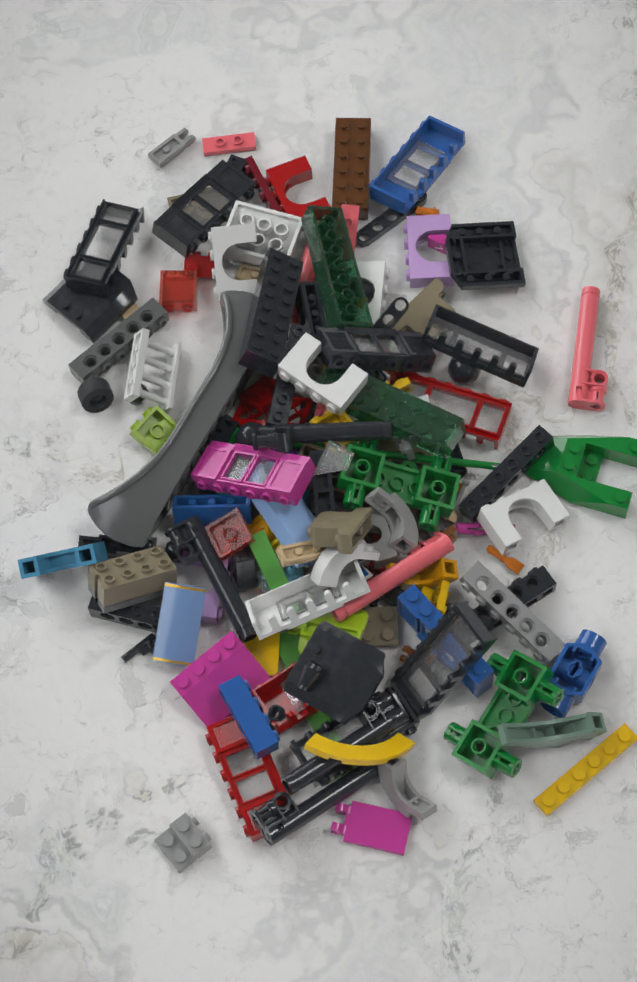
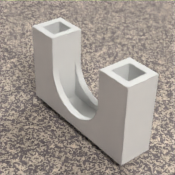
M255 223L211 227V232H208L209 243L213 244V250H210V259L215 264V268L212 269L213 280L216 279L217 287H213L214 297L220 301L221 292L230 290L254 294L257 279H232L224 271L223 257L225 252L234 245L257 242Z
M385 261L342 262L340 278L343 287H351L350 281L368 282L374 285L373 291L375 295L366 306V309H337L336 321L338 319L344 321L342 328L344 326L371 328L387 309L385 295L389 294L387 279H390V268H387Z
M305 333L278 365V374L282 380L294 384L295 388L300 392L310 395L311 399L316 403L320 402L325 405L329 412L341 416L367 384L368 373L352 363L338 381L327 385L316 383L308 376L307 368L321 352V342Z
M543 479L538 482L533 481L524 489L519 488L508 497L502 496L491 505H484L480 509L477 520L503 556L517 549L522 540V537L510 522L508 513L516 508L532 510L540 517L549 532L565 525L570 514Z

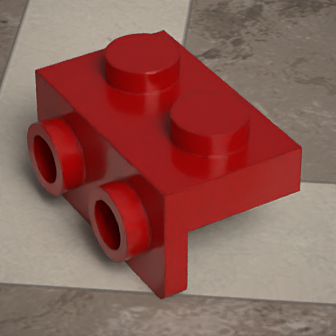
M195 251L193 254L190 253L184 261L183 276L213 279L212 269L215 268V264L210 259V253H208V256L201 255L199 251Z

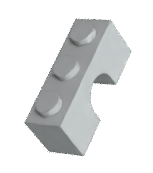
M372 506L367 507L372 508L373 525L367 534L376 533L381 537L378 542L371 544L380 553L378 561L372 560L374 568L386 567L389 563H398L400 553L389 545L391 529L388 527L387 520Z

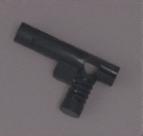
M153 633L149 634L122 655V660L126 663L139 652L143 656L148 652L153 654L154 644L152 642L155 641L156 636Z

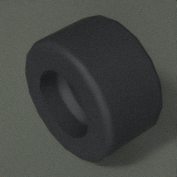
M94 377L84 381L77 391L82 407L90 413L104 411L114 400V394L109 383L101 377Z

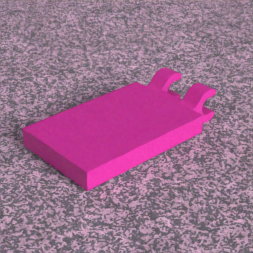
M352 801L351 806L341 802L336 805L335 813L346 815L344 825L332 822L330 829L332 834L344 836L343 842L404 856L413 815L407 818L400 811Z

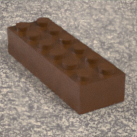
M336 118L332 192L333 220H340L342 204L360 206L359 220H368L371 118Z

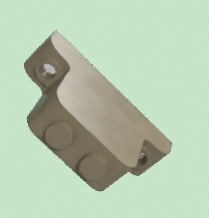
M435 278L409 303L407 312L393 329L404 332H420L423 335L436 304L456 312L454 308L443 301L446 295L444 284L438 278ZM394 318L391 321H389L386 325H392L394 322ZM432 324L428 335L438 339L440 333L444 332L447 334L451 331Z
M356 508L353 512H321L311 525L308 526L307 535L311 538V544L319 547H337L338 552L341 554H352L373 526L372 508Z

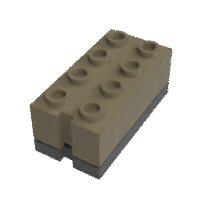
M161 545L88 566V590L94 599L98 598V605L103 613L162 597L165 582L177 583V567Z

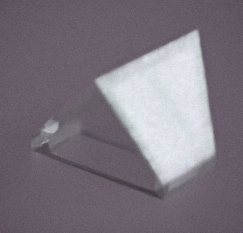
M329 440L313 476L340 470L347 471L354 453L346 445Z

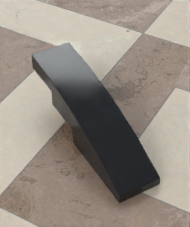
M329 449L309 451V457H311L316 467V471L311 479L315 518L321 512L335 511Z
M99 534V537L79 535L78 546L104 541L108 558H116L156 547L157 537H151L145 546L141 548L116 542L106 535Z

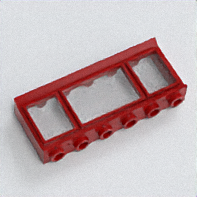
M404 372L402 378L408 377L415 390L392 403L390 407L391 418H394L395 413H398L408 402L428 394L436 420L422 424L424 427L428 428L430 423L439 425L440 431L443 433H447L449 428L458 431V437L462 439L466 437V434L475 436L476 442L479 444H483L484 440L494 442V449L498 450L511 414L512 403L506 399L491 397L486 393L474 392L469 388L457 387L450 382L444 383L437 381L433 377H424L416 372Z

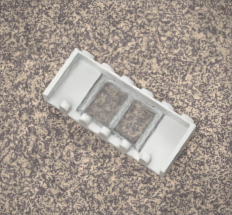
M357 559L349 562L342 569L337 587L317 585L310 579V573L246 601L245 604L250 620L259 640L286 628L290 630L344 606L343 604L371 592Z

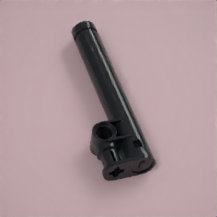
M390 420L384 422L256 425L252 435L253 450L257 451L258 448L270 447V449H275L277 452H288L293 449L295 443L393 440V423Z
M190 517L168 528L164 534L170 538L173 544L172 548L179 562L182 565L188 566L200 560L240 641L246 643L255 639L257 634L251 623L249 613L200 517ZM185 551H189V552H190V555H189V556H187V557H181V554H182L183 552H185Z
M386 687L384 693L377 697H372L367 705L371 709V715H367L364 711L357 716L363 726L338 742L359 746L373 745L409 722L408 714L394 691ZM316 755L281 777L282 785L288 794L293 795L342 763L340 760L332 758L327 760Z
M378 765L358 766L299 805L294 803L288 793L278 792L258 810H250L249 815L265 841L270 846H273L378 779ZM276 801H283L285 803V807H279L276 804Z

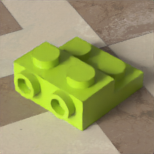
M157 405L153 408L150 406L142 414L144 418L140 422L136 420L130 427L132 431L129 434L141 446L148 448L154 455L166 442L177 424Z

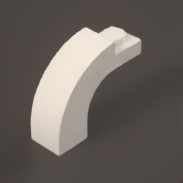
M362 541L352 554H341L338 552L337 547H327L316 560L310 579L319 586L337 587L340 573L346 564L356 559L378 561L380 553L374 549L373 545L363 543Z

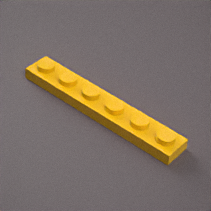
M624 723L536 797L533 802L548 817L637 742V735Z

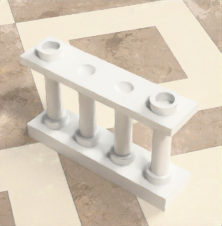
M142 328L134 334L124 401L131 403L136 398L142 397L161 404V409L167 413L172 410L175 404L174 392L179 360L182 356V343L178 342L171 348L151 341L149 338L150 330ZM147 347L169 355L167 364L148 357L146 354ZM144 364L166 371L165 380L146 374ZM142 380L162 387V397L142 390Z

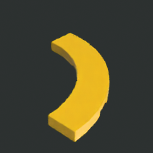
M315 733L305 743L304 749L327 760L329 758L340 760L342 764L369 766L385 764L388 760L403 757L414 748L415 742L397 733L384 742L359 746L332 741Z

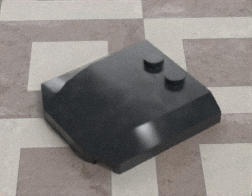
M514 221L451 224L444 245L450 276L461 290L525 287L523 267H520L515 242L517 236Z
M82 261L76 274L100 280L106 267ZM115 270L114 284L108 283V297L66 288V282L63 279L42 300L50 309L62 315L78 328L82 335L94 343L138 298L131 280L120 271Z
M323 621L315 629L291 670L283 691L346 725L349 720L365 711L384 678L385 653L338 627ZM313 660L324 667L323 674L306 692L297 685L305 663Z

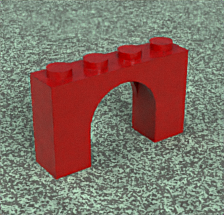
M305 155L266 170V177L264 179L268 187L271 188V192L278 202L281 211L304 218L301 232L310 229L314 220L325 222L333 220L332 209L326 197L306 204L294 203L286 197V193L290 188L313 179L312 168Z

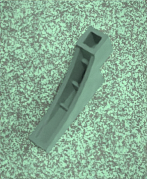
M587 712L580 715L539 722L502 723L497 726L502 746L559 748L574 740H591L607 732L601 712Z

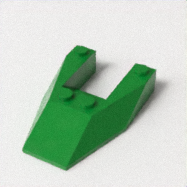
M597 435L553 436L554 445L525 473V475L537 482L544 479L556 495L571 504L625 519L633 492L597 483L596 480L603 458L637 468V439Z

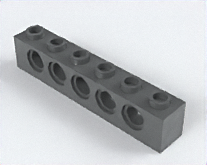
M151 298L69 363L68 366L71 374L82 384L90 378L99 377L101 374L108 372L116 362L123 360L126 354L132 350L135 334L132 332L145 328L150 330V338L156 330L164 327L169 321L167 311L154 298Z

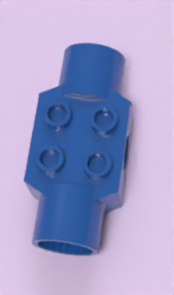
M583 629L575 643L565 644L551 668L554 676L550 681L564 689V695L557 707H552L541 701L540 705L545 711L555 717L565 718L573 703H582L601 669L602 661L599 657L607 645L606 640L602 636L591 630Z

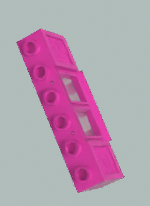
M211 441L192 471L191 476L196 486L201 490L207 489L218 493L223 492L234 496L239 495L250 499L256 498L267 502L297 506L316 471V467L311 457L277 452L274 449L258 448L257 451H254L253 446Z

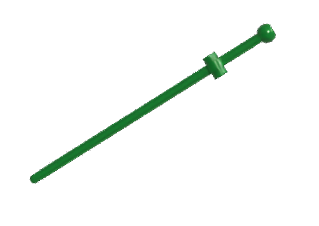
M321 442L320 444L311 443L324 449L326 447V445L323 442ZM302 443L294 444V448L301 449ZM346 448L340 450V451L337 452V453H343V454H344ZM376 450L386 454L385 458L408 461L406 454L402 455L401 452ZM415 454L416 459L410 461L432 463L434 456ZM452 458V466L494 470L496 467L492 466L500 464Z

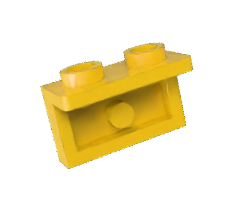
M442 580L435 590L427 586H423L421 592L442 615L447 610L445 603L450 596V591H448L450 583Z

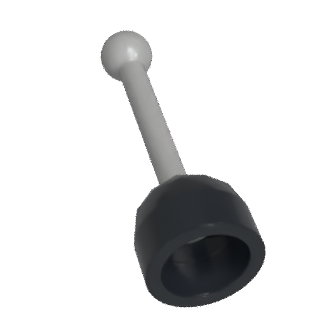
M275 704L269 708L268 717L270 720L281 722L284 718L288 719L282 706ZM303 719L299 722V725L305 727L307 721Z

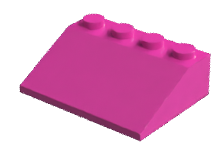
M231 630L171 680L170 683L206 726H209L231 715L219 694L218 685L240 675L243 680L246 679L252 691L256 686L268 681L271 677Z

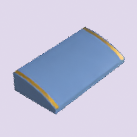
M170 582L164 583L152 661L187 667L194 662L206 588Z

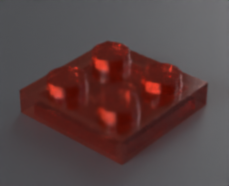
M238 507L205 527L215 551L222 561L255 542L249 526Z

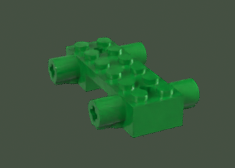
M358 441L357 446L348 444L336 485L337 488L346 490L343 500L345 508L350 510L362 508L365 495L380 487L390 495L395 492L409 508L420 510L421 515L418 526L425 531H436L440 516L449 518L454 510L461 475L450 472L453 461L450 455L443 453L435 454L432 467L423 465L421 470L385 461L386 454L376 451L378 441Z
M515 649L509 659L497 653L490 655L487 663L494 670V675L497 676L494 685L498 689L479 721L477 722L472 719L467 729L452 722L444 731V740L456 746L452 755L460 762L490 779L493 778L497 770L510 778H514L522 766L521 759L508 753L511 746H502L497 726L502 723H526L539 700L552 707H557L564 695V689L550 682L554 674L547 666Z

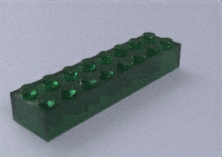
M308 205L301 221L316 280L319 284L328 327L372 328L373 322L342 208Z
M326 368L316 383L332 384L338 381L347 370ZM368 375L367 384L345 409L348 415L361 421L384 422L392 420L393 436L444 460L448 459L466 431L464 418Z

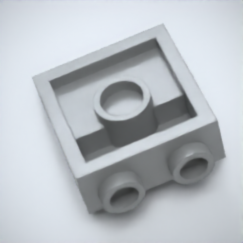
M186 812L169 825L170 828L154 839V842L178 873H181L212 848L210 843L212 839L205 830L201 832L197 827L199 825L197 819L193 814L188 816Z

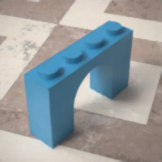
M102 541L23 558L17 561L21 579L73 567L99 563L108 560L105 542Z

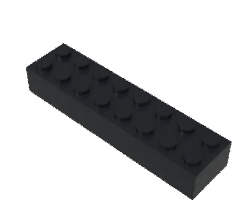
M271 247L261 262L238 364L273 379L278 371V365L283 360L304 262Z

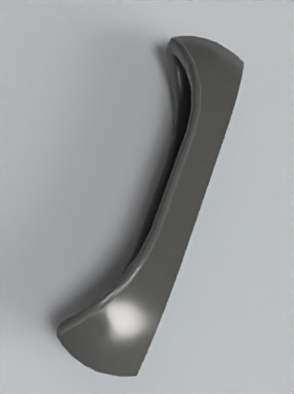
M236 290L221 292L220 305L224 334L221 348L212 368L172 433L155 456L135 475L89 503L88 513L98 529L112 540L132 547L143 548L172 508L174 496L181 494L191 478V473L208 444L207 441L210 440L212 434L216 431L221 421V416L229 415L239 399L238 395L243 392L254 371L239 365L238 360L253 301V293Z

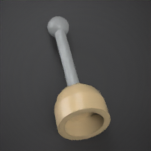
M468 479L462 481V487L456 498L449 518L441 517L443 520L456 524L458 520L456 508L465 488L470 484Z

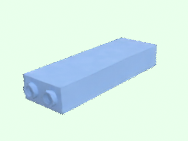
M269 461L266 464H258L249 481L264 484L275 462ZM245 467V468L243 469V471H242V473H241V475H240V477H239V480L242 478V476H243L245 470L247 469V467ZM256 498L251 499L282 546L311 540L307 535V530L315 517L302 498L297 506L267 502ZM316 560L296 564L295 566L296 568L309 567L315 564Z

